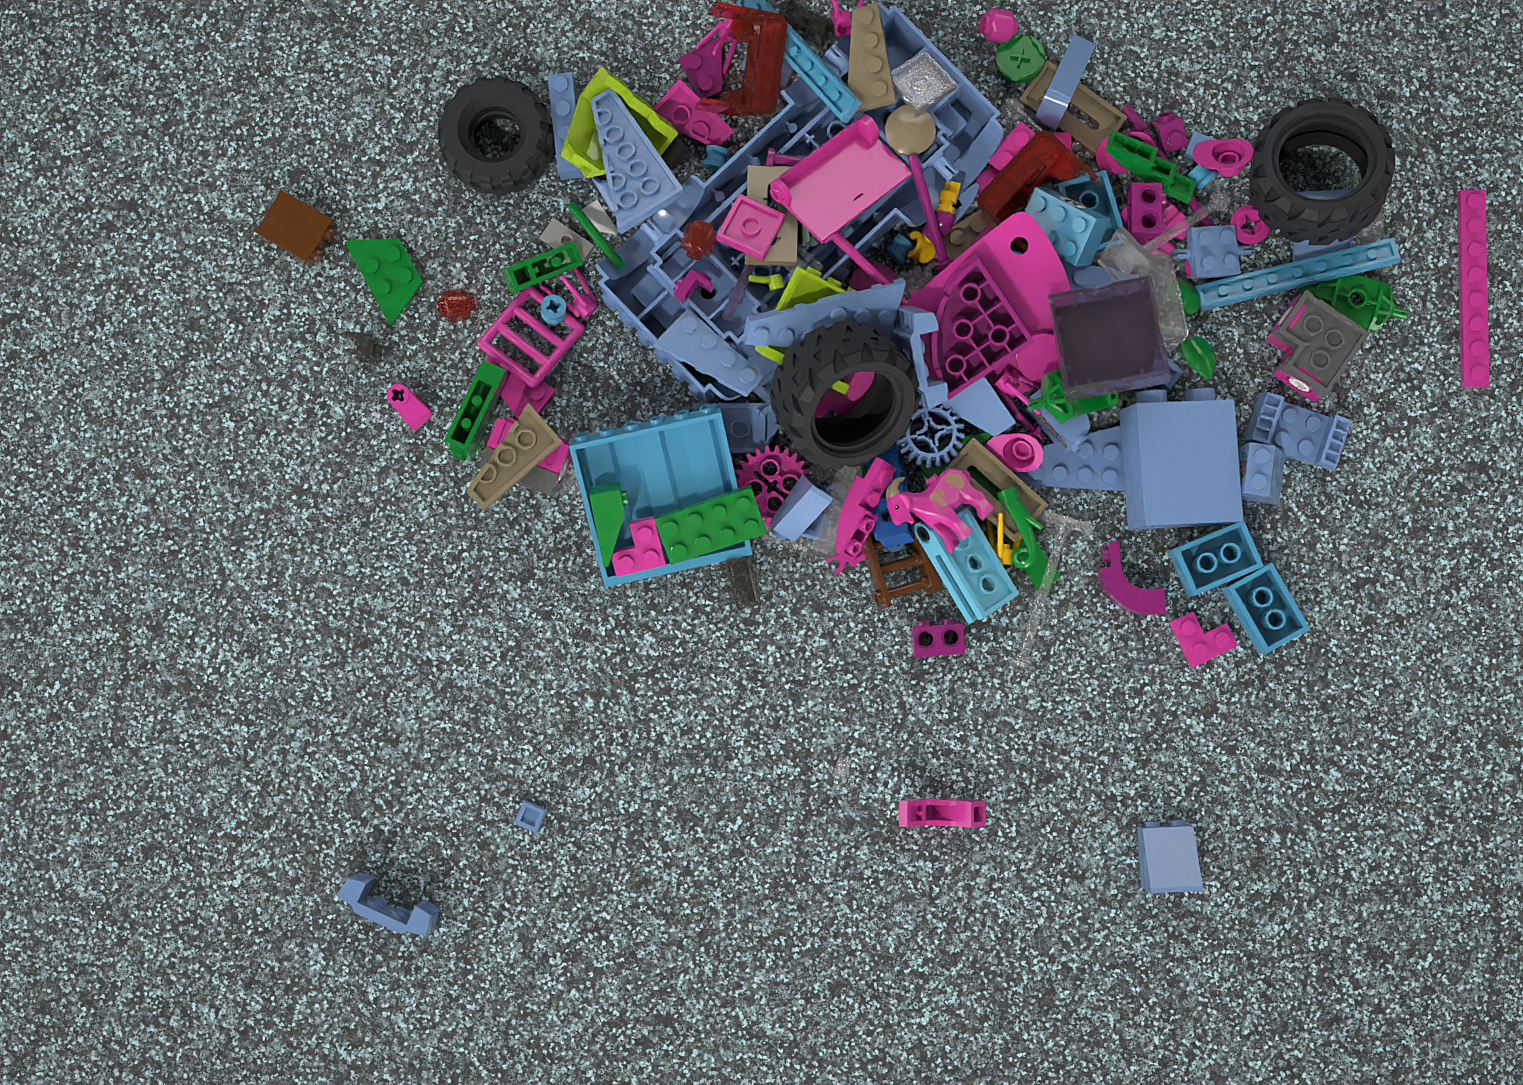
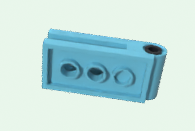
M960 504L954 512L973 531L964 540L958 536L956 539L960 544L950 554L945 548L944 540L923 520L914 525V532L967 623L970 624L977 619H984L1019 595L971 511L968 507L965 508L963 504Z

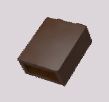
M280 190L257 228L256 233L268 242L313 267L315 262L318 263L323 257V249L327 242L332 241L335 237L338 225L328 216Z

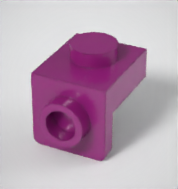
M1165 112L1158 115L1157 119L1151 121V126L1157 130L1160 148L1164 154L1188 146L1183 120L1180 116L1172 112Z
M691 269L685 279L681 277L676 282L673 288L675 291L673 295L677 301L684 305L698 284L711 293L714 289L711 283L712 278L701 270L697 273Z

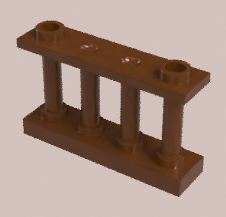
M911 513V514H912V518H913V520H914V523H913V530H914V525H915L916 523H918L919 521H921V519H920L919 517H917L916 515H914L913 513ZM915 532V541L911 542L913 549L911 556L879 565L875 550L885 548V546L879 540L872 541L870 534L862 545L875 588L873 591L874 600L877 605H880L881 609L892 606L891 598L923 589L924 591L926 590L927 595L943 590L939 574L916 537ZM912 565L919 567L921 576L918 580L887 589L883 574Z

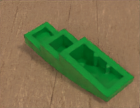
M1111 130L1105 150L1114 159L1144 182L1162 183V191H1165L1167 195L1186 204L1189 203L1194 192L1196 180L1176 173L1177 164L1156 156L1158 148Z

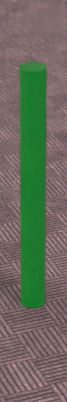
M571 202L568 205L570 212L616 269H623L625 262L577 203Z

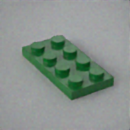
M751 485L654 517L671 565L767 534Z

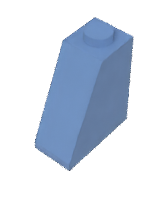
M985 376L950 400L947 398V401L943 402L945 409L948 410L952 407V413L959 415V417L994 437L999 434L1008 433L1013 428L1012 425L1016 423L1014 417Z
M802 474L769 522L774 530L772 533L783 541L789 539L795 542L831 503L833 497L823 486Z

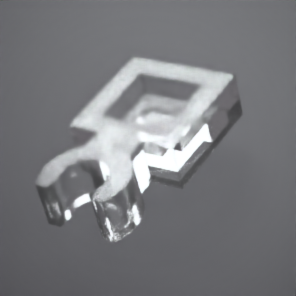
M935 262L930 263L923 272L920 266H917L897 276L898 279L903 278L906 282L904 293L907 299L909 292L916 289L922 290L928 284L927 282L936 277L931 273V270L936 267Z

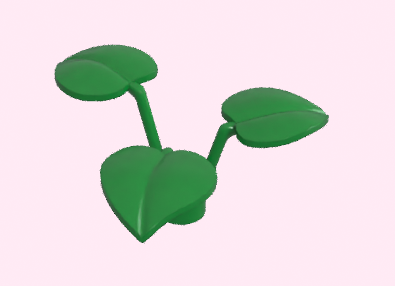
M1175 276L1170 278L1165 284L1166 295L1176 306L1156 324L1159 338L1158 348L1182 342L1180 344L1182 356L1208 381L1211 379L1214 371L1216 355L1212 346L1206 340L1199 336H1195L1192 339L1184 336L1164 340L1166 330L1163 325L1180 308L1186 314L1192 315L1198 311L1201 304L1200 295L1195 286L1185 278Z

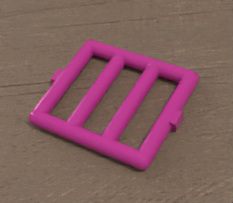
M530 286L518 294L478 340L477 346L500 363L499 367L505 369L506 372L510 371L529 387L536 388L585 331V326L566 312L563 322L573 330L563 340L521 307L529 297H532L539 304H542L543 299L547 297L534 286ZM514 314L557 347L549 358L506 326ZM498 333L542 365L533 376L490 344Z

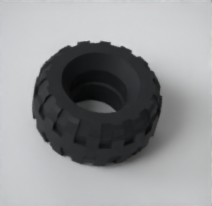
M486 76L477 78L474 83L468 86L464 84L457 89V94L452 99H448L444 105V112L438 121L437 128L440 151L452 173L464 185L471 187L475 191L483 194H495L496 196L507 195V193L513 191L520 192L528 188L527 185L534 180L537 181L544 174L545 167L552 159L555 142L552 120L540 97L522 82H515L503 76L487 79ZM507 119L516 123L520 130V140L515 149L499 158L481 155L475 146V139L480 128L491 120Z

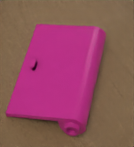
M864 114L772 181L770 193L775 201L781 202L823 243L912 176L913 172L878 139L879 129L877 124L870 116Z

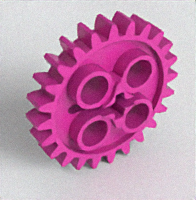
M766 445L765 452L763 453L757 447L756 456L747 453L749 461H739L743 469L734 470L740 476L736 478L738 489L748 486L753 481L761 484V492L754 495L762 518L765 519L766 526H769V522L778 511V509H772L768 506V500L775 496L780 498L783 503L786 498L775 489L768 491V484L755 476L754 472L758 471L770 482L777 480V487L787 494L792 489H786L783 486V480L786 477H794L798 481L802 474L806 475L810 472L809 468H801L805 463L804 459L796 461L798 453L795 452L791 456L788 455V447L784 449L783 453L779 452L778 445L775 446L774 451H770L769 446ZM772 461L777 465V470L774 474H766L763 471V465L766 462Z

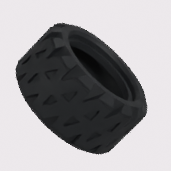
M1329 97L1328 102H1323L1320 98H1311L1297 102L1296 108L1287 106L1271 118L1270 125L1263 127L1256 140L1249 173V194L1252 205L1259 210V218L1269 229H1279V236L1295 243L1309 240L1308 245H1330L1337 239L1339 242H1343L1352 238L1374 221L1382 205L1385 203L1396 166L1392 138L1384 124H1378L1377 118L1373 113L1361 105L1356 109L1350 101ZM1310 145H1327L1345 152L1354 160L1359 168L1362 181L1354 190L1344 196L1328 200L1312 199L1297 193L1285 182L1279 165L1289 154L1299 148Z
M852 320L836 321L833 323V326L827 328L820 326L807 333L805 339L800 343L795 342L784 354L783 364L777 366L771 382L773 390L770 391L771 408L776 415L775 417L802 456L813 464H820L825 468L842 469L845 465L856 467L870 462V459L876 456L880 457L894 447V443L900 437H903L913 421L911 417L913 412L918 411L920 393L916 390L920 386L917 374L890 338L876 326L861 322L858 327ZM865 371L874 372L873 382L868 393L856 406L835 417H815L820 399L834 383L850 374Z

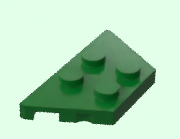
M399 238L346 241V246L391 327L394 326L401 312L411 303L413 295L418 293L424 284L403 243Z

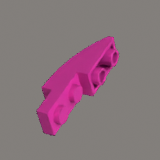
M878 457L875 458L864 479L856 475L840 514L836 537V552L851 561H854L856 555L861 551L867 536L873 530L878 517L872 514V511L879 503L881 495L891 482L896 471L895 467Z

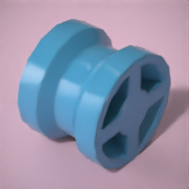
M706 146L705 152L707 157L703 160L702 167L717 172L726 163V159L730 156V151L721 146Z
M1198 164L1186 177L1196 180V188L1200 191L1218 172L1215 169H1207Z
M897 234L894 237V242L891 245H887L884 251L896 263L903 265L906 262L909 251H912L915 247L904 236Z
M549 295L543 299L541 304L543 320L548 324L557 325L565 319L566 302L562 297Z

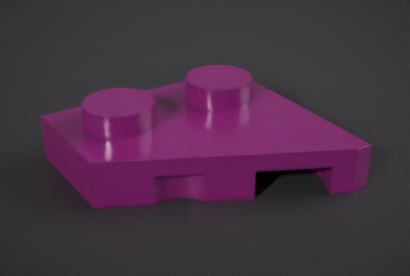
M720 37L703 45L700 49H695L678 58L692 89L704 102L722 93V47L715 56L712 55V51L721 39Z

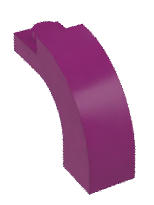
M1119 541L1104 543L1105 548L1101 549L1102 562L1106 563V567L1098 568L1097 574L1107 596L1119 607L1132 613L1142 615L1165 614L1164 588L1141 589L1133 586L1122 572Z

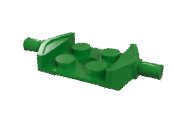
M1352 274L1323 281L1316 286L1307 285L1298 288V292L1309 291L1314 297L1333 307L1336 312L1342 313L1354 321L1357 326L1370 329L1371 333L1376 332L1386 322L1388 317L1392 316L1404 320L1408 318L1409 310L1395 307L1390 284L1379 280ZM1352 293H1358L1361 296V305H1354L1351 302L1350 296Z
M1066 368L1046 373L1042 377L1041 397L1027 401V407H1030L1028 408L1030 412L1044 407L1055 419L1063 424L1068 419L1107 407L1108 409L1113 408L1117 404L1119 393L1118 390L1103 391L1087 387V393H1083L1077 388L1078 381L1070 375Z

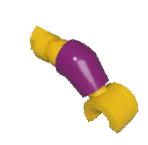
M945 182L944 190L940 191L938 201L941 203L937 204L934 212L942 238L951 231L956 216L954 215L955 208L953 205L957 202L961 183ZM926 224L922 230L923 233L914 231L909 234L910 239L917 241V245L912 251H909L907 257L921 263L929 262L935 255L934 245L928 225Z

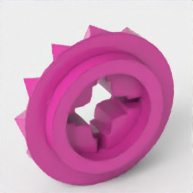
M1246 205L1237 209L1229 222L1230 225H1235L1236 240L1245 243V245L1259 243L1269 232V228L1258 216L1259 210L1254 208L1253 205ZM1247 219L1249 223L1258 222L1252 228L1253 232H1250L1249 229H1241Z

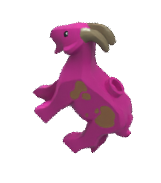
M957 468L946 469L939 477L934 474L924 484L927 489L921 493L900 492L898 487L905 480L904 477L896 478L886 489L887 508L893 523L898 526L903 522L913 524L914 520L910 512L941 536L949 554L960 544L956 539L958 536L964 540L973 531L971 527L957 516L954 510L960 504H970L976 508L977 515L984 520L995 507L986 499L982 491L976 490L971 486L970 473L968 471L964 473Z

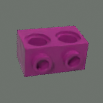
M1131 183L1127 188V238H1158L1162 231H1165L1166 216H1162V206H1165L1166 192L1162 191V183ZM1141 194H1149L1152 198V203L1144 202ZM1143 218L1149 219L1152 222V228L1144 227L1141 220Z
M956 619L941 620V625L935 626L931 625V621L916 622V627H911L913 658L965 654L963 624H957ZM947 630L954 631L957 636L955 643L952 645L944 641L943 636ZM922 632L929 633L932 638L931 643L926 647L922 646L918 641V637Z

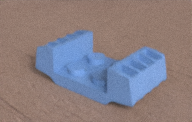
M899 306L891 334L892 342L908 360L917 374L920 386L916 389L920 393L919 405L921 404L923 407L931 409L947 401V382L939 381L938 378L929 375L927 365L923 359L925 346L920 335L939 330L938 323L933 312L915 306Z
M1259 393L1244 441L1275 445L1286 457L1334 471L1352 421L1339 415L1328 417L1284 402L1285 397L1274 393Z
M358 873L348 878L336 895L350 904L354 913L400 934L408 931L422 936L428 935L435 929L440 911L431 902L423 900L414 907L412 914L409 915V910L400 906L393 908L387 905V900L375 895L373 898L369 897L377 877L365 873Z

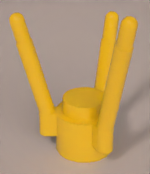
M999 513L997 544L994 542L992 523L989 520L986 521L988 540L1001 564L1012 565L1011 553L1019 547L1022 537L1020 536L1014 542L1012 550H1010V544H1003V514Z

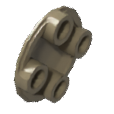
M916 105L901 106L894 110L887 119L885 125L886 139L899 155L920 154L933 144L936 134L935 121L931 114L922 107Z

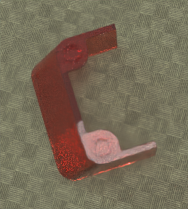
M715 1L708 9L707 15L730 19L732 36L739 42L748 43L742 92L728 91L722 96L721 101L702 98L695 104V110L727 116L768 115L777 106L788 27L787 21L779 13Z
M1040 131L1028 141L980 192L977 203L981 211L998 226L1011 215L1018 213V207L1033 193L1034 188L1038 187L1051 173L1062 181H1068L1081 171L1098 188L1102 183L1099 177L1051 132ZM1018 237L1012 240L1024 253L1027 251L1028 247Z

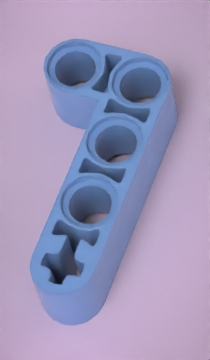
M1076 34L1073 35L1033 121L1056 131L1094 51L1095 43Z

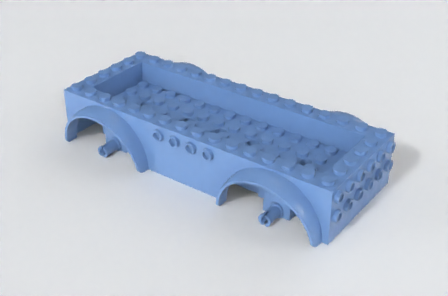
M875 2L880 6L897 103L854 114L849 122L845 123L835 115L800 77L791 86L780 91L788 105L704 183L697 176L691 175L682 186L686 195L661 209L653 217L648 218L647 222H644L635 234L615 250L625 262L623 269L617 270L608 257L595 265L599 273L604 277L598 282L603 293L601 296L604 300L603 302L612 312L615 310L619 312L620 320L629 330L633 327L637 330V338L647 348L650 345L653 347L657 339L689 309L766 377L781 364L764 357L754 350L756 345L744 344L742 337L747 317L775 310L797 266L804 270H807L808 266L822 273L820 278L827 280L829 276L842 282L850 274L849 269L854 264L859 265L832 239L826 243L819 241L818 245L811 246L810 238L809 247L803 246L802 225L799 224V220L797 231V266L745 265L744 252L717 241L716 236L738 195L742 194L747 197L748 166H766L769 148L775 149V153L805 158L852 122L866 114L878 126V139L911 170L908 160L909 155L897 154L887 141L883 119L886 116H890L894 110L901 106L916 105L929 112L935 121L936 134L933 144L927 150L917 154L935 211L937 204L941 203L938 201L940 191L944 190L945 182L961 183L959 196L976 180L987 166L988 161L997 151L1004 136V130L998 122L1001 113L895 5L888 10L880 2ZM851 35L843 37L821 58L846 86H848ZM773 163V166H787ZM913 174L838 231L865 259L868 257L867 252L872 247L877 249L886 240L885 235L899 221L902 220L911 227H917L926 223ZM770 185L768 187L767 206L777 210L778 202L774 200L770 193ZM777 236L775 237L772 245L776 244ZM691 269L697 273L701 270L712 278L711 283L716 291L712 299L707 300L701 296L703 287L699 284L684 305L675 299L673 288L676 282L681 277L685 279ZM780 274L783 277L785 287L780 288L779 291L770 292L769 284L751 282L748 278L749 275L769 277ZM653 347L655 357L664 366L668 363L672 367L673 376L681 384L685 381L689 385V392L698 402L703 399L705 403H708L715 395L723 400H733L742 396L740 393L717 382L716 378L707 373L703 374L697 371L696 367L673 358L672 354Z

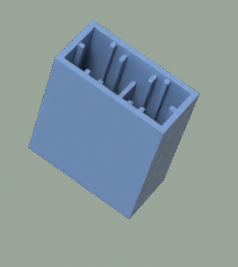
M1198 388L1184 391L1185 401L1167 402L1166 390H1147L1136 393V404L1119 410L1128 530L1220 526L1243 521L1234 399L1216 400L1214 388Z

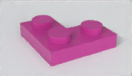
M654 516L629 521L634 545L613 550L611 558L616 577L666 566Z
M1193 611L1169 622L1191 668L1238 646L1227 623L1204 633Z

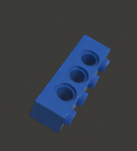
M895 442L894 447L882 456H878V458L896 468L893 478L887 487L896 478L904 477L905 480L900 483L898 489L900 492H909L904 454L901 453L902 448ZM876 457L870 459V462L866 463V468L868 471ZM887 487L881 495L879 503L872 511V514L878 517L873 528L874 536L886 548L915 541L913 524L903 522L898 526L892 520L887 521L891 516L885 498Z

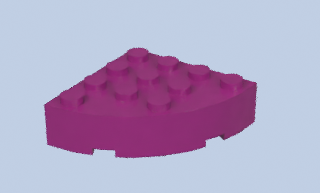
M975 253L958 266L940 292L933 310L939 330L929 333L932 363L938 380L947 382L948 400L1035 342Z

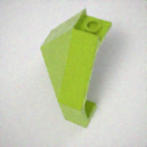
M601 66L579 96L560 154L561 157L578 167L585 178L606 174L590 99L608 88L616 92L660 156L678 134L677 130L668 120L659 116L651 105L632 92L627 84L603 66Z

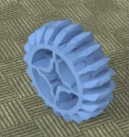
M943 403L938 408L933 407L931 409L920 404V410L918 409L917 412H913L911 417L912 423L922 416L923 429L910 435L909 427L904 437L897 440L899 445L906 444L901 449L902 454L907 451L911 452L907 457L908 461H911L915 456L918 458L916 466H920L922 460H925L926 468H930L931 461H934L935 466L938 468L941 466V458L944 463L948 464L950 462L948 454L954 458L958 455L954 448H962L963 444L957 440L964 439L965 434L957 431L963 429L964 424H955L960 417L959 415L950 416L952 407L944 411ZM930 415L941 418L948 426L936 425ZM928 428L936 432L933 442L932 439H928L929 436L926 438L924 435ZM950 433L949 445L939 452L938 439ZM913 442L925 443L931 453L919 450Z

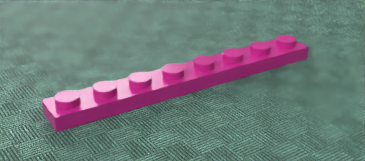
M1460 190L1457 192L1461 388H1487L1490 385L1485 190Z

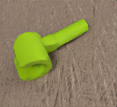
M780 274L769 277L749 275L748 278L751 282L769 284L770 292L779 291L780 288L785 287L783 277Z

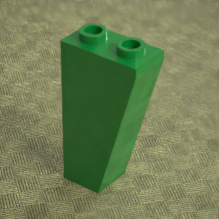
M482 360L444 439L448 451L452 453V457L463 462L466 459L474 460L508 375L505 369Z

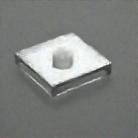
M926 50L892 71L895 92L916 115L957 89V83Z

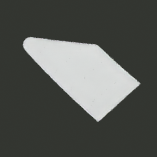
M598 200L582 209L599 231L618 234V229Z

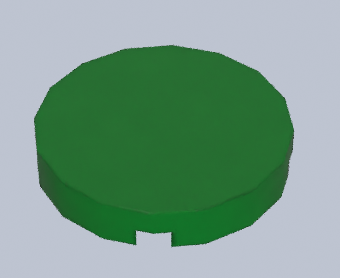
M1013 35L1008 42L1000 44L996 54V66L999 73L1006 80L1013 83H1026L1035 79L1045 65V51L1042 43L1030 35Z

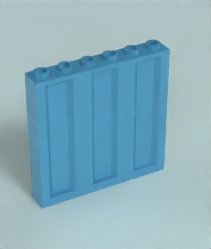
M713 404L701 406L697 411L681 410L675 412L674 416L665 418L662 415L654 416L649 421L643 423L631 421L625 423L624 427L616 429L604 427L599 429L598 433L588 435V432L575 434L573 438L569 439V448L605 588L753 555L750 541L747 540L671 565L660 537L666 566L616 577L612 558L609 566L603 567L589 495L590 487L620 482L621 489L627 490L629 505H625V515L614 549L634 545L629 521L649 516L655 517L738 489L720 406L714 407Z

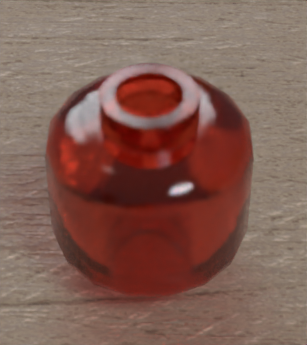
M695 220L694 223L687 224L681 241V248L687 251V257L701 261L702 257L712 255L717 233L713 230V225L701 220Z
M463 288L444 291L441 294V298H437L440 317H444L450 323L470 319L471 311L476 309L473 295L469 296Z

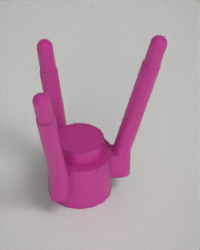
M831 0L834 11L830 9L829 14L836 36L848 37L851 35L852 14L847 10L840 11L838 1ZM859 0L857 8L863 7L865 0Z
M728 15L723 22L719 21L715 28L695 46L696 49H700L719 32L721 39L712 51V55L715 56L725 41H732L722 70L723 75L727 73L737 43L742 37L740 32L743 29V23L737 17Z
M576 267L574 271L587 296L585 293L580 294L571 282L562 275L561 280L576 297L573 301L575 307L566 300L564 301L566 302V308L572 311L577 318L581 315L583 319H586L599 307L596 304L598 300L592 294L581 271ZM540 284V289L548 295H558L545 285Z
M1004 369L993 382L996 386L994 390L1002 396L1017 419L1026 427L1027 422L1007 393L1009 395L1014 393L1027 405L1029 399L1018 390L1020 383L1017 381L1019 380L1038 390L1041 388V385L1020 375L1014 369L1011 371ZM1039 409L1033 410L1036 414L1041 413Z

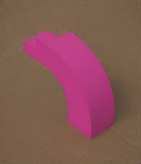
M938 798L900 800L898 810L899 827H985L986 801Z

